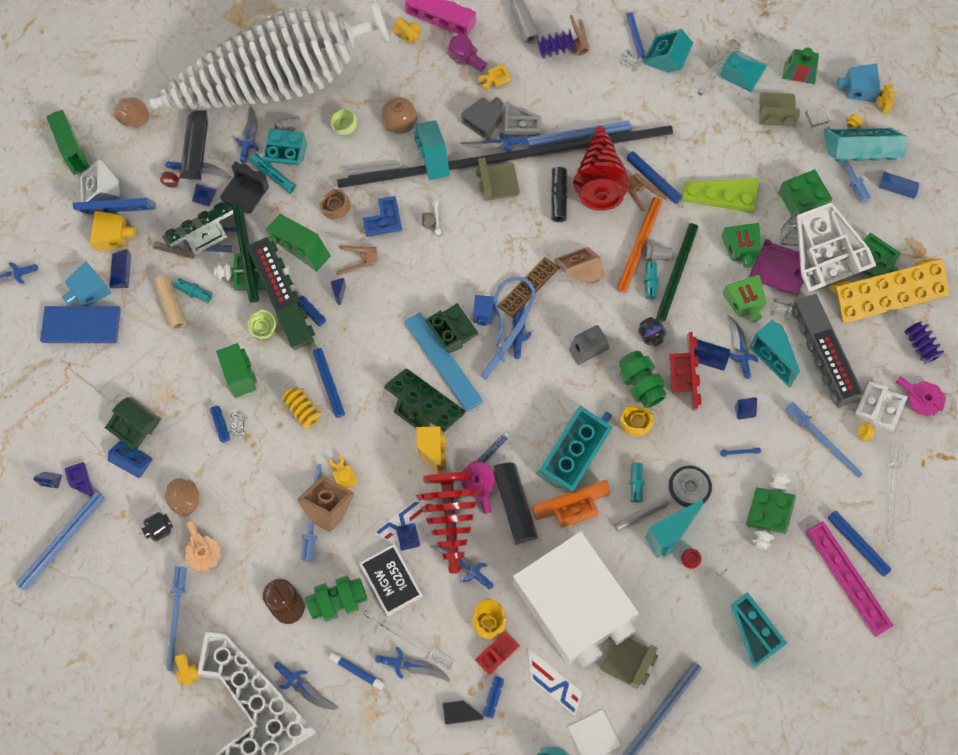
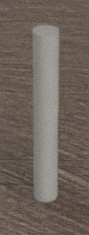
M400 163L347 169V175L349 177L401 169Z
M664 497L614 524V527L617 531H620L669 504V501Z

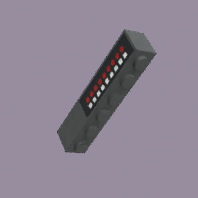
M817 294L795 300L791 308L792 316L797 319L800 333L807 340V348L813 353L816 367L820 368L823 383L830 390L832 402L836 403L839 408L859 401L864 393Z

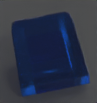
M196 184L192 201L210 206L217 188Z
M344 278L331 281L332 290L338 305L342 304L346 288Z
M757 397L737 401L734 408L738 420L756 417Z
M42 472L35 476L33 480L39 486L57 489L59 488L62 475Z
M415 523L395 527L400 550L403 551L420 546Z

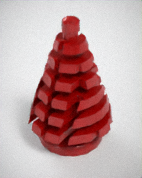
M603 126L596 127L595 135L591 138L588 149L574 176L575 180L572 182L575 192L579 194L581 203L595 211L611 210L619 206L623 201L624 195L629 191L628 184L631 185L625 167L618 154H616L614 144L611 142L609 135L606 134V129Z
M470 472L424 475L423 482L425 484H441L442 492L416 495L418 501L443 500V504L421 506L424 513L444 511V517L426 518L428 524L445 523V529L431 530L433 536L446 535V541L436 543L438 548L447 547V553L441 555L443 560H449L448 572L450 574L460 572L459 558H464L465 552H458V546H466L468 540H457V534L470 533L471 527L456 528V522L472 521L474 514L455 515V510L472 509L477 504V502L454 503V499L478 496L480 489L454 490L453 484L454 482L469 480Z

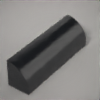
M206 110L193 111L187 116L179 178L201 180L208 129V114Z
M509 462L494 465L495 478L515 545L538 539L516 464Z

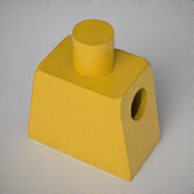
M100 211L94 212L90 244L94 250L122 248L125 246L126 237H136V227L128 226L123 216Z

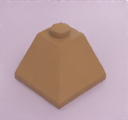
M589 247L554 259V262L564 272L586 283H596L605 277L600 257Z
M321 476L298 498V502L313 524L331 532L342 521L354 496V492Z

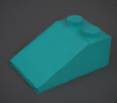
M772 319L755 334L749 349L790 388L800 374V370L784 328Z
M703 500L649 527L645 538L656 557L661 555L667 557L674 552V549L677 547L676 545L703 506Z

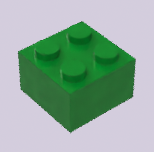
M816 169L782 182L778 192L795 222H797V215L829 204L833 200Z
M236 343L216 350L227 385L233 396L236 398L255 391L257 379L251 368L252 364L245 348L241 349L239 344Z

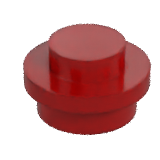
M692 548L686 549L681 555L682 564L689 569L697 568L702 560L700 553Z

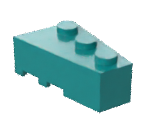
M748 592L731 604L730 607L751 666L754 669L785 646L787 642Z

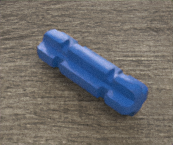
M300 296L299 306L305 309L306 314L319 327L326 322L325 317L319 313L311 302H308L305 296Z
M214 406L210 408V412L219 440L224 443L230 440V435L227 431L228 429L220 406Z
M493 677V686L490 687L486 701L487 706L484 707L483 716L494 717L496 711L494 708L497 707L501 694L500 688L503 687L504 679L501 677Z

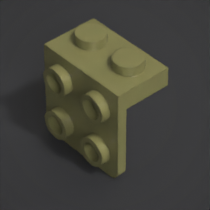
M760 93V125L796 126L800 116V109L796 108L794 94Z
M485 158L478 159V166H475L476 176L480 177L481 182H478L479 191L483 193L485 201L519 195L520 190L513 163L487 166Z
M630 638L618 645L613 642L601 669L603 672L638 689L641 684L645 686L650 676L647 670L650 665L654 667L659 656L655 654L658 648L651 644L649 647H646Z

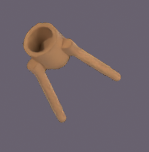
M571 14L569 17L577 36L573 41L572 54L576 53L578 56H582L589 51L590 46L587 42L583 20H579L581 37Z
M638 173L630 177L631 185H629V192L634 196L642 211H645V208L636 191L641 192L646 187L658 197L668 198L646 182Z
M340 245L339 248L345 251L362 252V260H366V262L337 271L336 274L340 275L362 267L373 266V262L377 261V247Z

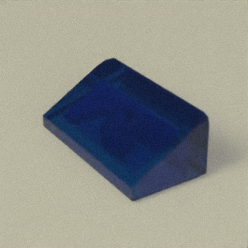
M128 249L112 254L110 288H129L131 254Z
M697 339V348H694V356H698V363L722 371L725 370L730 349Z

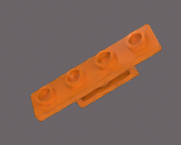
M603 480L573 492L539 502L532 506L535 519L540 520L555 514L561 528L598 516L599 513L594 500L610 495L609 484L607 480Z

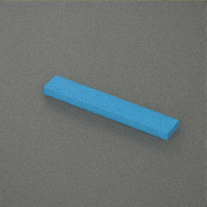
M421 312L404 321L465 411L468 412L482 403L483 400L450 353L446 352L425 322Z

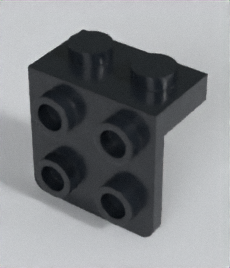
M235 161L231 166L234 177L220 195V199L231 206L241 204L243 211L250 214L268 190V181L263 172L255 171L248 165Z

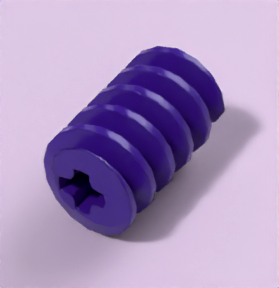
M569 29L568 35L563 30L561 36L555 32V38L548 34V40L544 36L541 37V42L537 39L540 55L543 59H545L546 53L549 57H552L553 51L556 55H559L560 49L563 54L566 53V48L572 52L574 46L571 29Z
M917 322L908 327L904 333L909 335V341H914L912 347L917 348L916 353L922 354L919 357L920 360L925 361L924 364H928L938 359L945 351H937L941 344H933L937 338L929 337L933 333L932 330L926 331L929 324L922 325V322Z

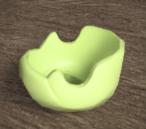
M348 108L338 110L331 118V127L339 135H349L357 127V117Z
M259 310L250 316L247 324L248 330L254 338L267 339L276 330V318L270 311Z

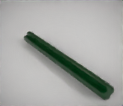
M237 204L233 205L232 208L235 212L234 219L248 299L250 303H256L259 301L252 257L247 248L249 239L242 205Z
M690 223L688 225L656 316L661 321H665L698 230L697 224Z

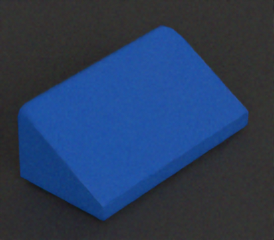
M883 172L879 188L914 199L918 193L919 182Z
M121 440L108 451V461L137 478L143 475L153 459L139 450L131 449Z

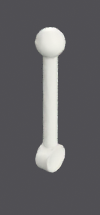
M433 200L432 206L434 207L436 218L434 233L440 235L438 200Z

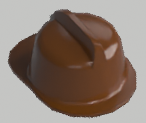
M275 579L265 587L263 592L264 603L279 622L293 624L302 617L304 602L290 582L284 579Z

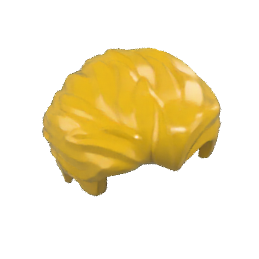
M633 405L624 409L619 423L626 434L641 437L652 429L654 416L646 407L639 408Z
M488 598L476 605L472 613L471 622L479 637L493 639L497 634H501L504 631L506 616L502 605L496 600Z

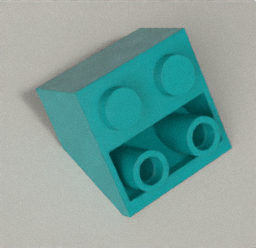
M269 129L262 159L263 162L299 166L305 158L307 148L305 133Z

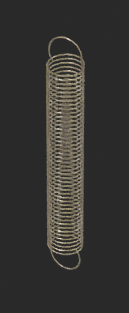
M153 243L155 245L153 248L169 252L178 249L172 251V253L184 257L193 255V251L187 252L189 250H180L174 246L166 249L168 248L166 244Z

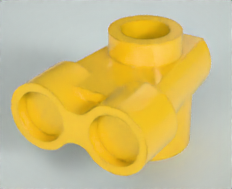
M398 17L392 32L402 36L405 42L415 44L420 36V26L415 22L407 24L404 19Z
M186 653L174 657L179 667V671H176L179 684L183 683L184 686L193 684V681L200 679V676L197 674L196 663L188 665Z

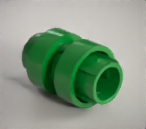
M637 350L627 354L619 361L621 368L619 375L625 385H633L630 393L637 403L641 402L644 407L650 408L666 398L664 390L666 383L659 373H652L655 365L649 356H643L641 351Z
M348 575L335 579L336 586L329 588L327 583L315 586V593L305 597L312 619L315 620L323 617L325 622L338 618L337 611L345 609L347 614L358 611V604L368 600L361 578L350 581Z

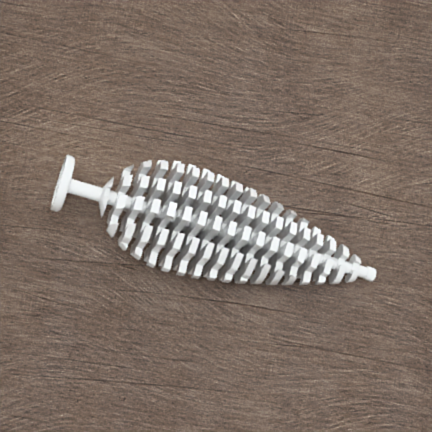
M377 0L371 2L374 19L355 26H351L343 19L346 28L344 30H341L336 14L328 10L334 34H332L321 8L314 7L318 27L308 7H301L305 22H303L301 15L298 14L295 7L289 8L290 18H287L284 10L278 12L279 22L276 21L272 14L267 17L268 27H266L263 19L257 22L258 32H256L253 25H250L246 28L247 37L243 31L236 33V41L233 37L227 39L226 47L222 43L217 46V55L213 50L209 51L206 55L207 61L202 57L197 61V67L194 68L192 65L188 67L190 77L184 74V72L179 74L180 86L175 79L169 82L171 93L164 87L160 92L162 96L149 100L150 106L156 109L165 105L166 108L174 109L172 105L174 101L180 110H186L187 106L184 103L186 98L190 108L198 109L199 104L195 100L198 98L200 105L205 108H211V103L215 108L223 107V103L228 108H234L235 102L238 106H246L245 103L247 101L251 105H258V98L263 104L270 103V96H272L274 102L281 101V94H284L286 100L292 99V90L295 91L298 97L304 96L303 87H306L309 94L313 93V81L317 83L321 90L325 87L321 68L329 83L334 80L330 59L337 74L340 75L343 72L336 43H338L342 56L348 65L351 55L346 40L350 39L354 49L355 37L378 29L385 43L391 42Z

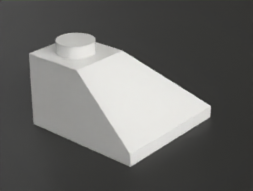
M97 160L80 175L81 202L116 200L120 197L119 181L101 160Z

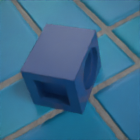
M475 295L473 323L481 326L492 324L494 296Z

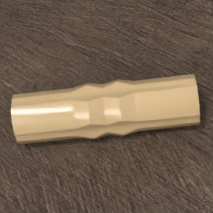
M166 274L159 275L153 281L172 330L182 329L186 326V321L169 276Z

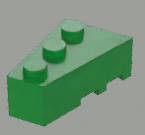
M279 214L266 228L271 241H274L276 245L282 246L316 272L331 257L317 233L282 214Z

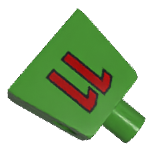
M759 275L725 286L723 295L737 316L749 315L751 322H757L762 319L760 310L764 308L766 298Z

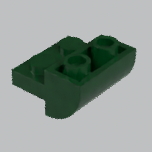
M458 303L444 312L440 310L425 319L431 331L448 353L463 348L464 343L478 335V331Z
M127 397L113 408L112 412L114 414L105 426V429L131 449L137 450L147 434H152L161 418L135 398Z

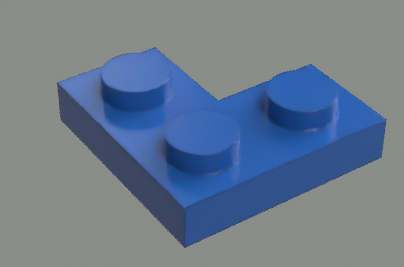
M396 196L379 198L378 203L381 215L363 218L366 237L402 231Z

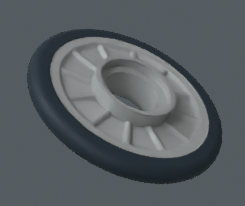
M691 465L683 466L675 470L669 479V492L678 504L688 507L700 500H703L705 503L711 495L712 483L708 474L701 468ZM693 482L696 489L688 491L685 488V483Z

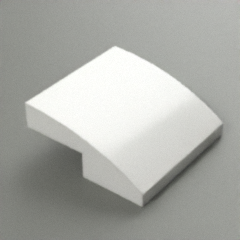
M869 381L855 415L879 428L894 432L907 402V396L888 391V387Z

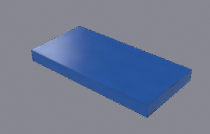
M148 198L74 202L73 209L83 214H94L95 211L110 213L155 210L156 202Z
M45 306L40 341L42 343H117L121 308L119 306Z

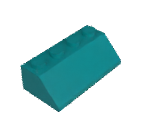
M893 128L824 129L828 155L833 157L835 161L845 162L846 159L863 161V159L867 158L872 161H879L880 158L897 160V158L905 157L908 136Z
M579 406L535 474L551 485L573 492L613 427L587 409Z

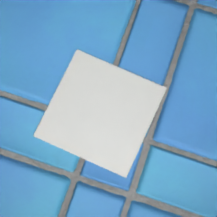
M604 710L568 726L581 755H605L621 747Z

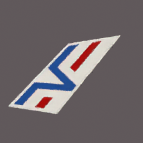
M414 500L373 533L393 544L433 513H424L421 506L443 504V502Z
M528 648L531 680L573 715H576L583 692Z

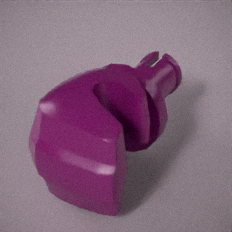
M460 33L451 38L447 52L450 57L453 56L457 60L456 64H463L465 66L472 64L480 72L487 67V62L476 55L477 48L474 47L471 40L465 34Z

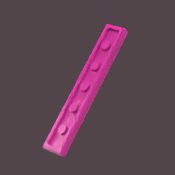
M822 521L808 529L805 533L873 635L876 637L893 627L894 625L825 522Z

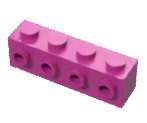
M405 1L406 14L456 34L463 33L468 37L476 23V11L460 6L453 1Z

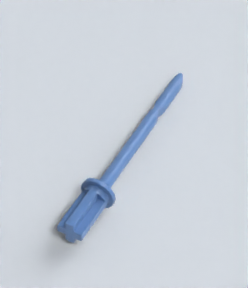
M846 159L843 164L852 179L849 185L853 187L860 202L866 203L871 199V196L863 183L864 179L862 177L857 178Z
M794 402L785 408L799 422L800 427L806 425L857 477L862 475V472L809 421L812 416L806 415Z
M321 464L316 467L314 483L321 477ZM310 518L307 534H302L301 560L304 562L313 561L315 540L318 538V536L313 535L314 524Z
M175 566L173 587L170 590L171 593H175L167 671H171L173 668L181 594L186 593L187 568L182 566Z

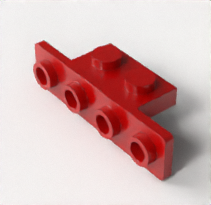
M688 332V353L669 354L672 393L691 392L692 408L694 411L699 408L698 405H701L702 401L701 394H697V386H700V377L696 375L695 367H698V356H694V348H697V339L693 337V332Z

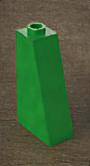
M63 109L46 116L60 153L72 174L76 175L87 170L89 164Z

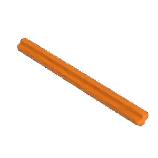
M654 197L652 199L618 283L617 291L626 293L661 207L662 199Z

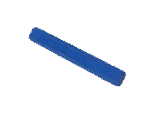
M634 151L627 155V160L672 202L677 204L681 201L682 195Z
M322 348L314 349L313 355L336 418L345 415L323 350Z
M837 511L832 512L828 516L830 522L882 576H886L892 570Z

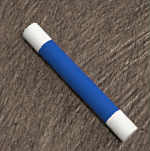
M331 653L329 660L382 691L386 683L336 653Z

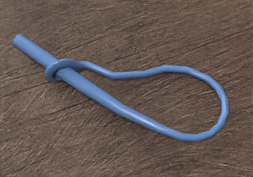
M511 277L499 285L494 295V309L499 319L500 330L494 342L497 353L480 375L485 380H487L500 360L505 362L504 354L522 329L535 299V288L526 278ZM518 280L523 281L532 290L531 299L519 322L502 346L499 347L498 342L504 330L502 316L497 307L498 295L502 287L507 283Z

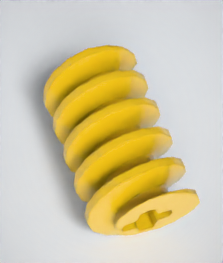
M294 387L284 393L282 401L286 403L287 408H290V412L294 414L295 419L299 420V424L305 430L312 427L319 420L322 412H316L318 407L312 406L313 400L306 401L309 395H302L305 392L304 388L297 389Z

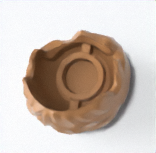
M127 98L116 105L114 117L123 126L137 128L149 120V112L146 105L139 99Z
M333 189L325 193L324 199L320 202L319 206L327 218L335 220L346 216L351 208V203L346 193L340 189Z
M177 478L167 485L165 500L173 512L183 516L189 515L198 506L199 491L193 481Z

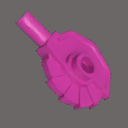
M901 376L898 378L896 383L907 390L906 393L909 395L910 407L917 414L927 417L934 416L938 411H943L946 397L938 385L925 381L912 385Z
M473 461L463 469V472H470V479L461 481V485L464 490L480 489L479 495L473 497L481 500L484 514L491 513L488 498L490 497V492L493 491L494 484H496V474L490 465L484 464V462L476 463Z

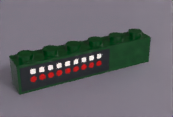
M265 237L247 245L291 348L295 351L315 342L313 336L316 334L312 325H307L305 319L308 316L305 309H300L298 302L301 300L296 291L293 292L291 289L293 282L289 274L285 275L283 269L286 266L282 258H278L276 255L278 248L275 242H271L268 237Z

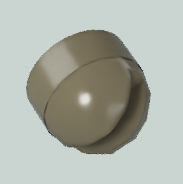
M422 213L423 227H432L436 221L435 216L432 213Z

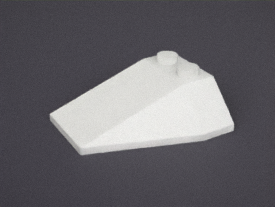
M832 202L797 215L801 276L808 292L876 266L869 247Z

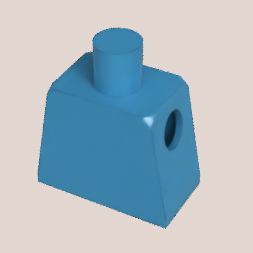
M869 64L849 68L845 78H837V89L846 88L849 99L876 102L877 97L881 93L878 65Z
M85 261L65 281V284L71 291L62 296L68 306L76 300H79L83 306H89L110 295L111 291L88 262Z

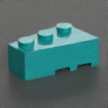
M437 121L415 124L416 131H413L414 140L420 157L423 158L428 179L434 180L450 176L446 146Z

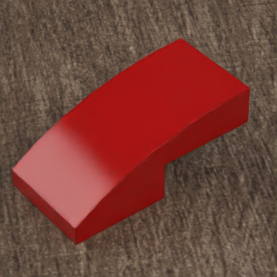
M505 630L475 661L490 675L521 645Z

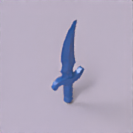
M525 305L513 316V329L524 313ZM525 323L513 341V356L515 359L521 357L522 342L528 340L532 335L530 331L522 335Z

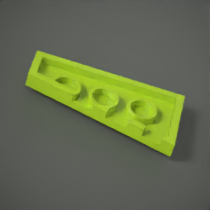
M759 178L685 182L682 201L754 213Z

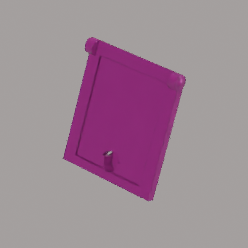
M766 239L748 278L759 275L762 284L798 296L804 282L801 276L800 254L798 251L771 243L770 240Z

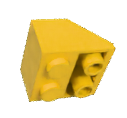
M416 427L419 458L436 474L442 473V470H446L445 452H442L446 451L445 433H441L440 427Z

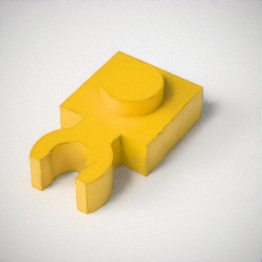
M503 64L488 70L487 75H482L478 78V83L486 82L482 85L483 90H488L492 84L498 87L511 81V76Z
M893 83L885 85L876 99L877 106L880 107L882 114L890 112L894 104L893 97H896L897 92L892 91Z
M341 454L339 455L341 460L339 464H334L332 459L329 460L331 467L337 470L332 475L338 485L348 489L359 484L351 466L347 465L344 467L345 460Z

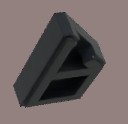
M464 700L443 703L445 725L484 720L483 715Z

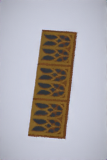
M544 257L525 278L533 284L536 293L560 267ZM521 281L497 307L513 317L530 300L532 296L530 286Z

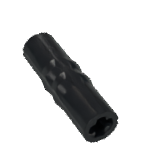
M555 167L552 169L551 220L554 222H564L567 220V169Z

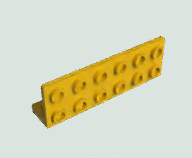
M935 257L916 261V266L855 282L844 280L828 285L829 292L837 294L843 323L949 295L944 260Z

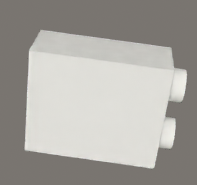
M581 531L513 576V586L567 666L577 660L580 666L585 668L603 655L598 645L611 637L615 644L618 645L637 631L632 622L635 621L639 612Z

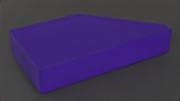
M84 462L64 468L71 488L90 497L94 494Z

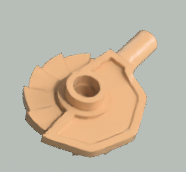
M190 521L186 524L191 535V541L185 547V563L196 573L211 572L210 568L216 566L221 557L220 545H218L214 538L202 537L198 533L194 521Z

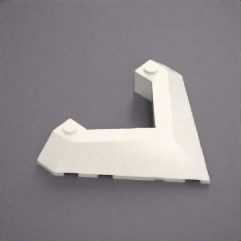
M205 632L197 674L203 678L221 680L253 724L238 738L222 748L216 755H282L316 734L313 728L226 634Z

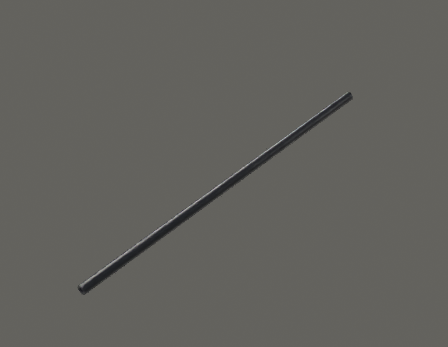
M669 125L609 135L613 144L670 135L673 134V127ZM591 138L448 161L449 170L478 166L479 158H485L486 164L584 149L588 148ZM425 165L337 179L338 188L424 175L427 172Z

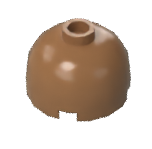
M396 97L388 100L383 106L381 113L382 123L388 131L391 130L395 134H403L413 128L417 121L415 107L409 100Z

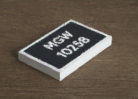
M395 544L359 563L387 617L423 598Z

